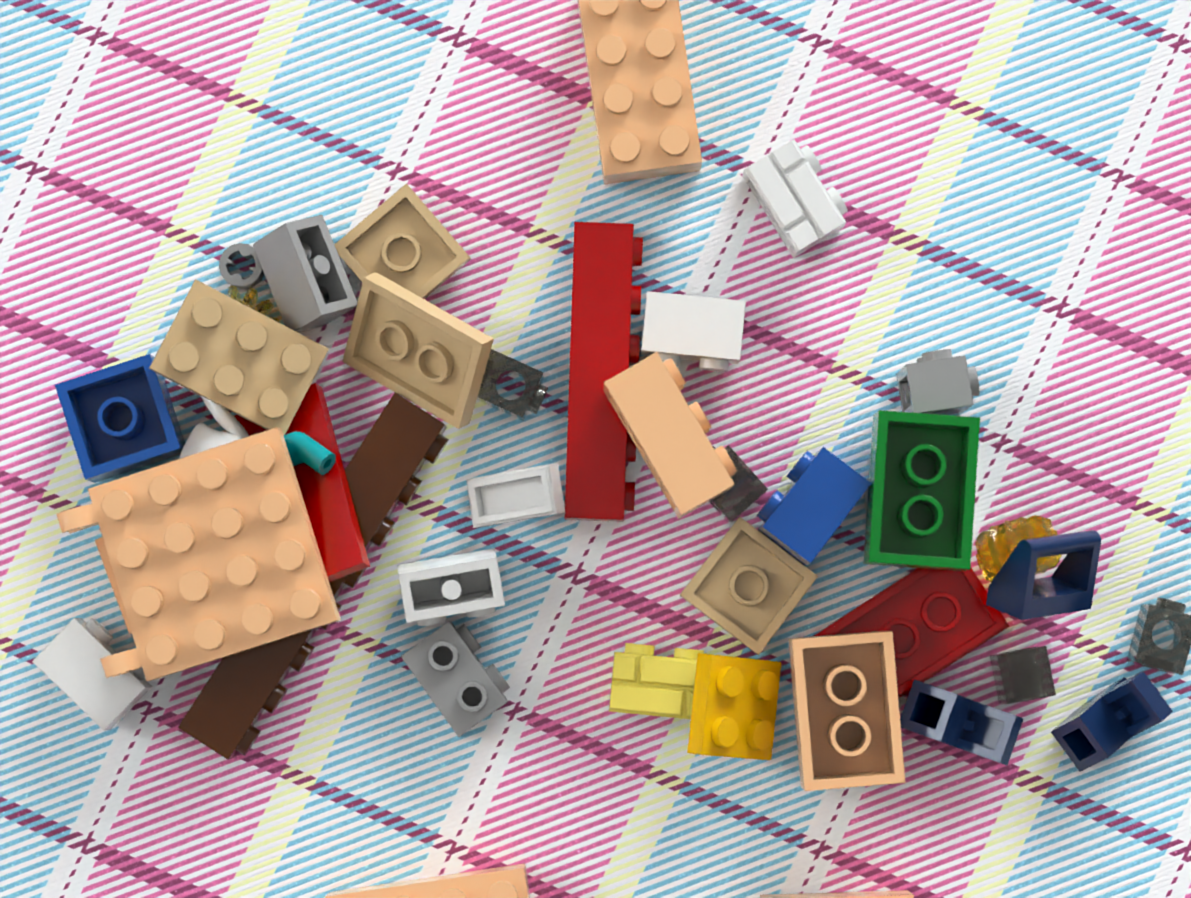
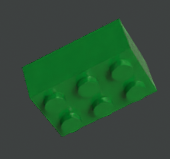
M878 410L873 415L869 482L872 484L868 488L863 564L952 571L971 569L980 417Z

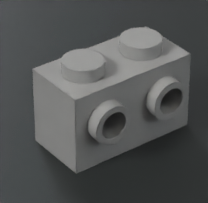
M323 215L284 223L253 244L286 327L296 332L321 327L357 306L356 297Z
M951 349L922 353V357L916 359L917 363L906 364L896 374L902 412L939 415L961 414L974 405L973 396H979L980 392L975 366L967 367L966 355L952 357Z
M449 621L404 653L401 658L457 736L460 737L508 702L503 693L510 686L494 664L485 669L474 653L481 646L467 626L463 624L456 629L454 624Z

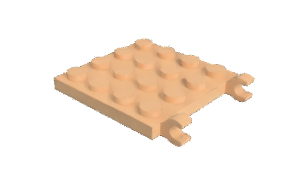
M279 427L89 488L91 504L75 507L56 514L62 533H74L99 524L136 648L100 659L106 678L116 677L143 668L146 681H152L341 620L282 429Z

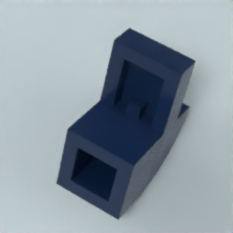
M1142 671L1129 679L1124 677L1098 693L1069 715L1051 733L1079 772L1109 758L1131 737L1162 722L1173 711L1160 695L1158 689Z
M914 679L900 718V724L903 729L1008 765L1024 718Z

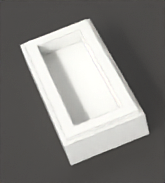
M546 464L466 479L473 528L565 513L558 464Z

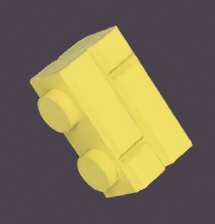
M625 643L624 653L614 652L609 712L691 719L698 653H704V650L675 648L674 657L654 656L655 646Z

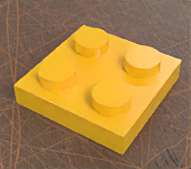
M698 653L687 753L771 760L781 662Z

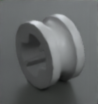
M238 243L231 245L220 257L219 269L221 276L227 283L237 289L255 287L265 275L254 247L248 244ZM238 254H241L246 260L251 258L255 260V267H249L253 274L246 279L239 273L231 275L229 270L230 266L236 265L232 259Z

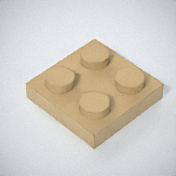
M407 183L334 244L340 258L362 283L365 276L377 272L423 299L427 298L471 260L470 256Z
M739 516L681 592L680 596L759 655L818 576Z

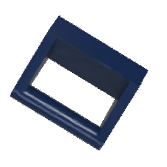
M1095 530L1021 540L990 583L986 605L1020 620L1091 609L1101 547L1099 533ZM1067 554L1051 577L1035 579L1038 558Z

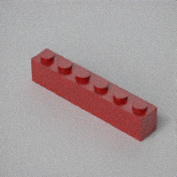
M574 222L565 520L624 522V511H634L635 482H626L625 480L626 462H636V446L604 393V382L628 369L629 364H637L639 362L640 335L630 334L631 315L641 314V286L632 285V266H642L643 237H633L634 224Z

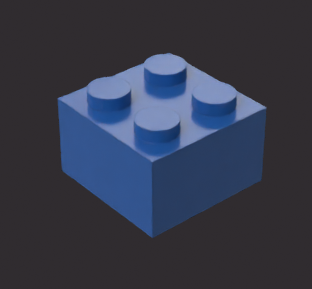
M151 354L55 385L85 480L96 483L181 454L185 441L165 379L149 369L154 359V356Z
M824 447L816 452L815 455L807 450L786 476L793 482L787 492L783 495L777 490L757 514V517L764 521L758 531L804 566L812 563L872 484Z

